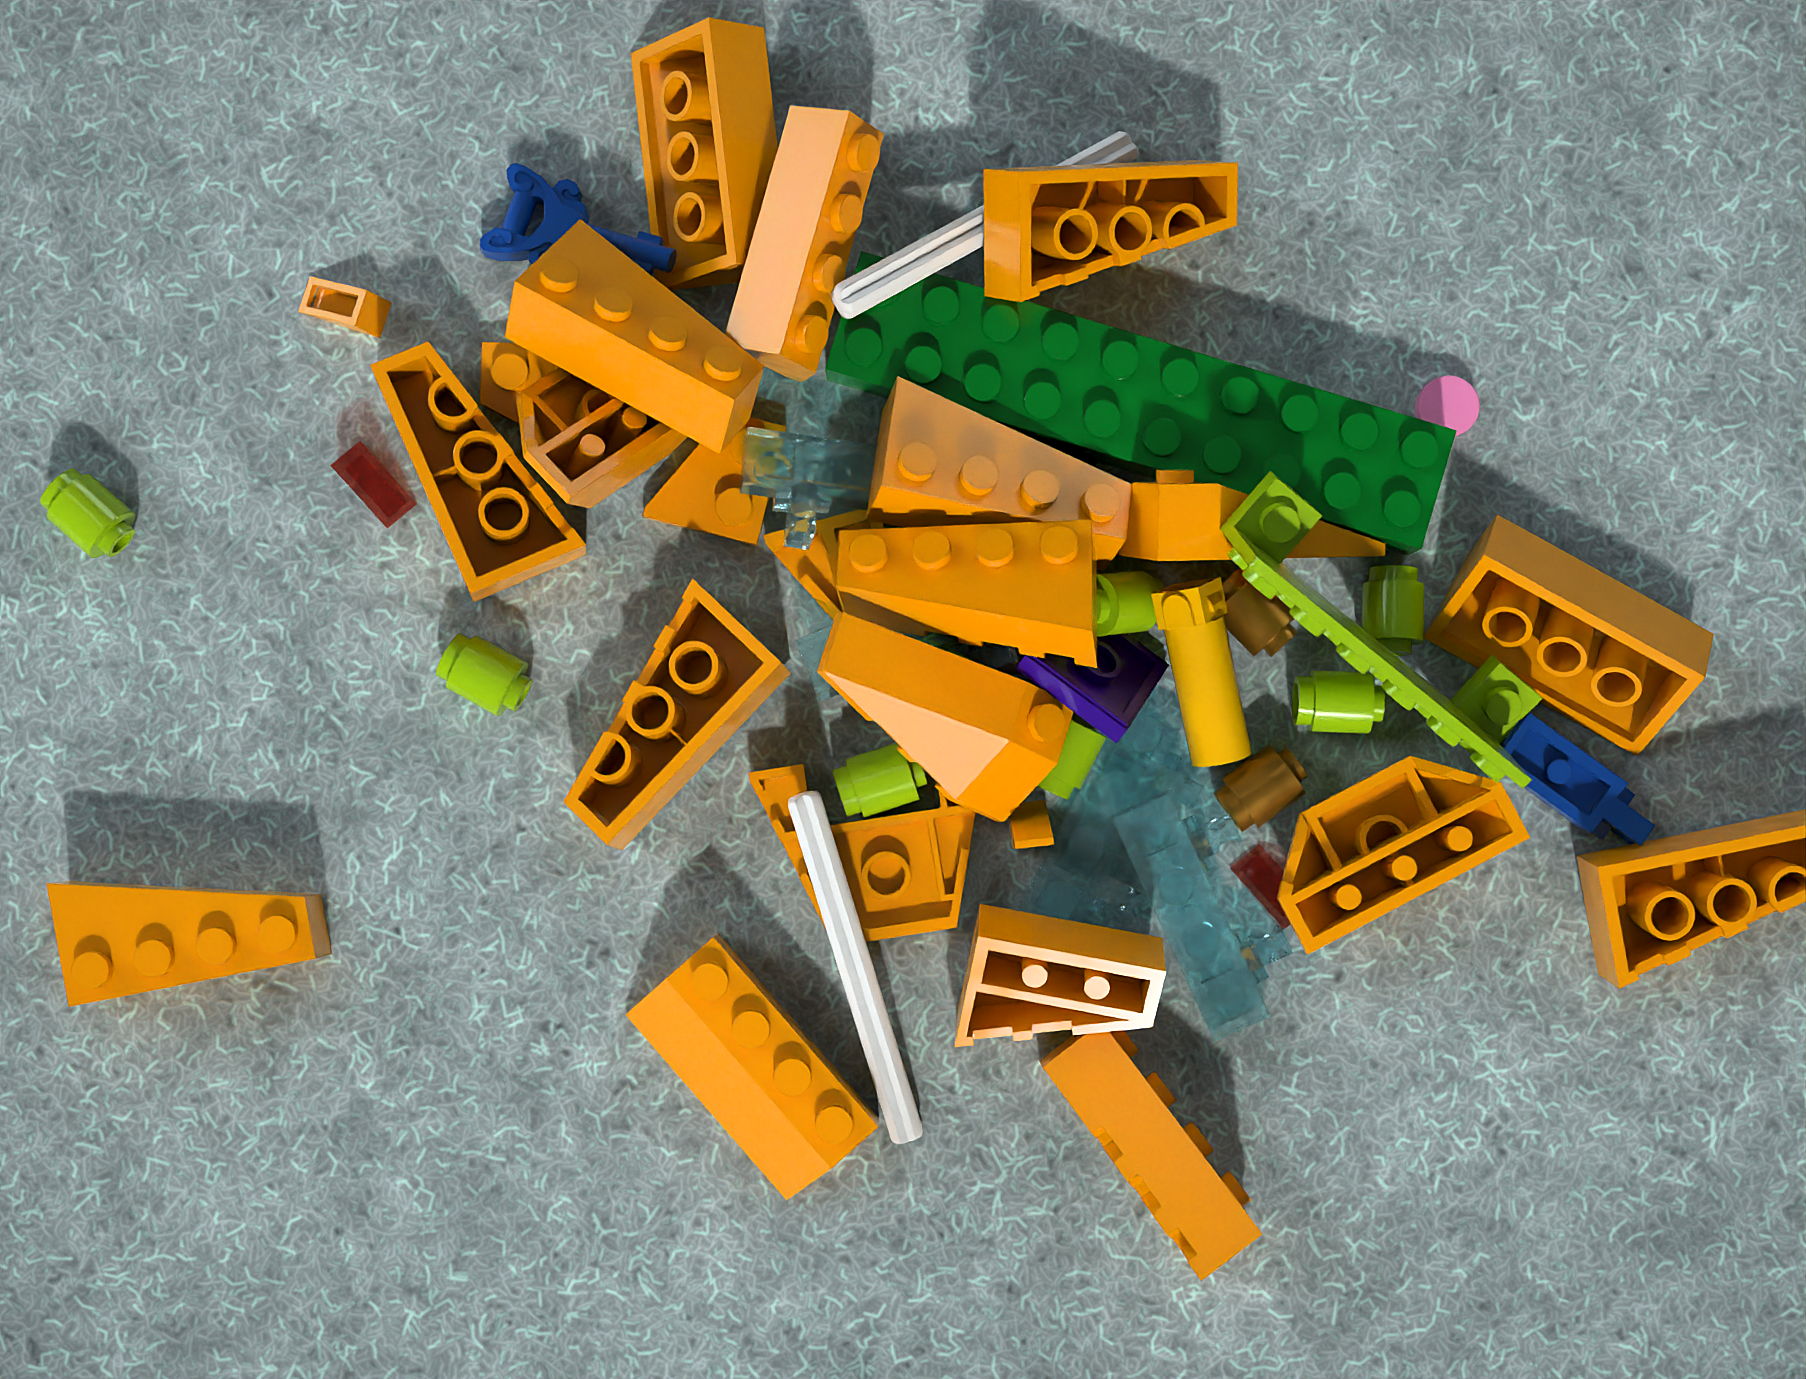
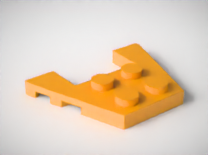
M804 764L748 772L750 783L756 795H758L779 840L782 842L799 875V879L825 927L788 808L789 798L808 791ZM938 790L940 807L936 809L830 825L866 942L957 928L976 812L948 800Z

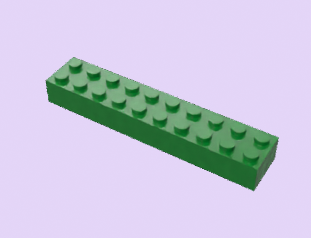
M861 251L854 275L884 258ZM936 273L931 274L851 319L841 316L825 367L827 381L887 399L897 376L1050 447H1053V445H1063L1076 448L1091 456L1095 462L1155 480L1156 470H1194V482L1216 483L1249 495L1271 471L1322 514L1319 520L1385 543V549L1407 556L1422 549L1457 431L1026 300L1016 302L984 296L983 287Z

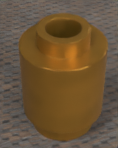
M1239 568L1222 583L1228 613L1224 614L1226 628L1253 657L1263 649L1270 657H1273L1298 633L1290 624L1294 620L1289 613L1291 608L1276 595L1272 599L1263 595L1243 577L1242 573L1244 570Z
M1267 745L1222 778L1224 785L1213 794L1231 820L1243 833L1253 824L1260 828L1304 796L1306 792L1300 782L1306 779L1308 774L1287 747L1277 753L1271 745Z

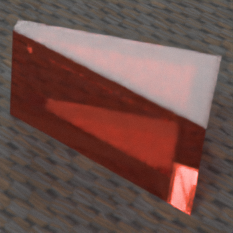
M361 441L330 465L387 529L417 505L370 447Z
M1259 844L1230 867V869L1278 928L1286 929L1291 924L1277 899L1284 871Z

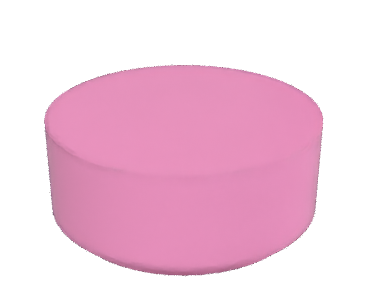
M1450 375L1441 376L1429 382L1421 389L1415 401L1416 418L1457 430L1455 437L1472 427L1480 409L1479 398L1472 385L1460 377Z

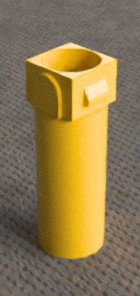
M1221 577L1173 583L1152 593L1151 597L1158 630H1164L1192 766L1210 767L1223 765L1250 756L1252 751L1224 614L1228 613Z

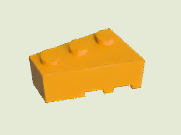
M980 904L956 1013L954 1047L974 1045V1039L1013 1035V1041L1033 1039V1033L1072 1029L1073 1035L1153 1027L1166 974L1163 938Z

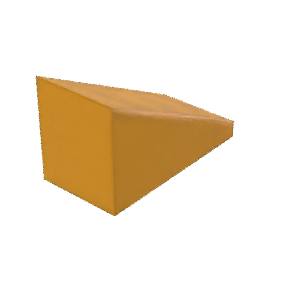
M310 276L298 312L380 338L392 302L366 289ZM317 287H319V288H318V291H317V294H316V297H315V300H314V303H313V306L311 307V304H312V301H313V298H314L316 289H317Z
M1045 800L1022 802L1009 816L1012 848L1020 849L1054 845Z

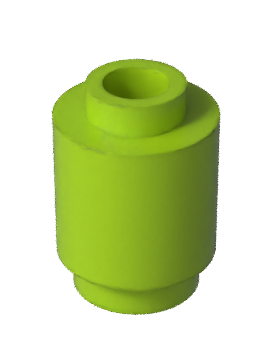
M74 468L68 469L48 485L40 498V504L48 510L47 519L91 558H98L104 554L108 557L117 555L131 542L135 535V530L132 528L135 513L91 474L82 475Z
M1404 565L1369 568L1368 582L1362 584V629L1397 657L1411 655L1413 645L1424 643L1425 584L1418 581V568Z
M1139 570L1097 574V636L1143 632L1151 629L1157 623L1151 594L1165 588L1163 583L1158 578Z
M458 633L446 648L436 669V676L447 681V689L497 717L502 715L507 708L516 712L524 702L533 683V680L526 676L528 670L527 662L478 635L469 638L462 633Z
M1311 670L1309 676H1295L1292 688V720L1294 725H1307L1309 732L1368 734L1371 731L1373 721L1381 722L1383 720L1385 692L1381 685H1374L1371 672L1362 674L1351 671Z
M1073 712L1058 764L1037 786L1068 800L1074 787L1081 789L1107 737L1097 732L1094 726Z
M893 743L845 759V766L833 769L832 772L847 817L862 812L865 818L920 800L916 788L927 784L923 768L917 762H909L896 749L899 745Z

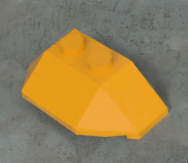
M560 367L520 391L517 397L523 458L567 504L591 509L670 455L687 438L684 434Z
M1410 755L1298 814L1277 899L1305 953L1310 954L1531 837L1501 782L1497 783L1490 778Z

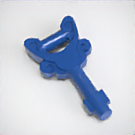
M518 163L510 165L506 170L507 179L514 195L501 228L495 227L485 233L480 239V251L486 258L497 261L528 260L532 265L581 219L651 276L654 269L670 273L673 270L677 257L676 249L663 246L664 240L662 237L639 231L637 238L589 224L590 216L585 205L581 202L583 195L576 182L565 179L558 181L552 188L542 176ZM536 204H544L543 222L532 235L525 236Z

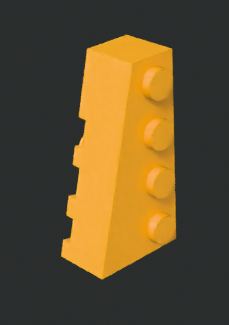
M1185 160L983 169L984 296L1023 302L1040 296L1039 292L1059 285L1068 286L1089 278L1088 275L1112 266H1124L1142 260L1141 256L1160 249H1172L1237 226L1238 162Z
M581 219L514 281L505 338L719 454L750 420L764 365Z
M429 342L370 365L473 602L586 555L585 542L555 507L554 502L530 475L506 440L492 426L479 409L477 403Z
M897 376L881 414L866 519L904 528L1092 519L1096 569L1105 571L1127 539L1132 484Z
M1092 519L839 530L836 585L845 613L892 631L926 636L928 632L956 636L958 643L982 647L983 642L1017 647L1019 654L1045 658L1046 653L1072 657L1075 664L1097 668V572Z
M693 578L682 595L683 601L669 626L665 625L653 646L655 650L637 681L633 680L621 700L624 703L608 731H604L563 801L606 845L621 851L791 674L780 660Z
M1806 809L1645 841L1641 846L1635 843L1576 855L1598 975L1620 989L1639 980V975L1662 964L1669 966L1691 956L1690 951L1722 936L1729 938L1749 929L1748 924L1775 911L1782 913L1806 902Z
M83 881L46 883L68 1007L316 959L332 954L321 894Z
M1124 1030L1071 1036L1039 1061L1089 1131L1102 1144L1103 1149L1127 1182L1141 1196L1142 1201L1167 1236L1173 1239L1181 1249L1188 1264L1202 1281L1262 1235L1261 1231L1243 1209L1244 1206L1252 1201L1230 1171H1227L1221 1177L1218 1176L1206 1160V1157L1214 1152V1149L1192 1121L1181 1127L1168 1109L1177 1100L1155 1071L1144 1078L1130 1059L1139 1050Z

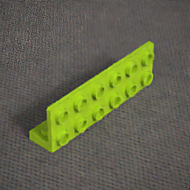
M1270 471L1220 528L1233 546L1227 555L1244 570L1242 573L1243 577L1267 598L1272 599L1276 595L1291 608L1289 611L1291 616L1313 635L1319 637L1323 633L1337 646L1335 650L1360 673L1365 674L1369 670L1382 682L1381 687L1389 696L1406 710L1410 711L1414 707L1428 719L1426 724L1452 747L1459 743L1471 754L1470 759L1490 778L1499 783L1506 775L1524 789L1532 779L1501 743L1518 721L1524 719L1542 700L1541 695L1499 659L1491 655L1450 700L1281 562L1318 522L1322 514Z

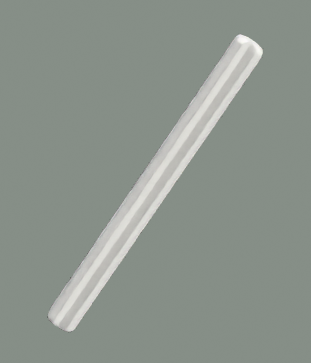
M1118 131L1056 166L1132 163L1138 157V148L1132 142L1127 132ZM984 205L838 283L830 295L840 315L843 318L851 319L984 246Z
M817 790L799 793L789 798L788 808L890 1138L895 1144L907 1143L922 1136V1123L823 800Z

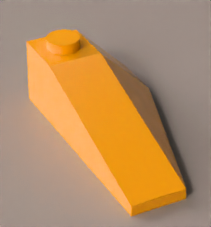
M1156 470V482H1133L1127 539L1116 555L1153 561L1231 560L1227 553L1233 546L1220 528L1249 495L1216 483L1194 482V470ZM1318 520L1286 558L1385 556V543Z
M837 612L817 669V673L867 721H875L899 745L896 749L909 762H917L937 781L935 787L948 800L997 822H1004L1058 764L1073 715V711L1045 690L1027 681L845 612Z

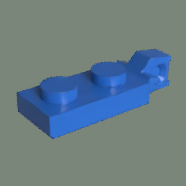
M1530 712L1524 719L1518 721L1501 743L1532 779L1524 789L1585 833H1591L1600 840H1603L1611 830L1627 843H1636L1641 846L1654 829L1655 825L1628 806L1635 794L1626 788L1628 783Z

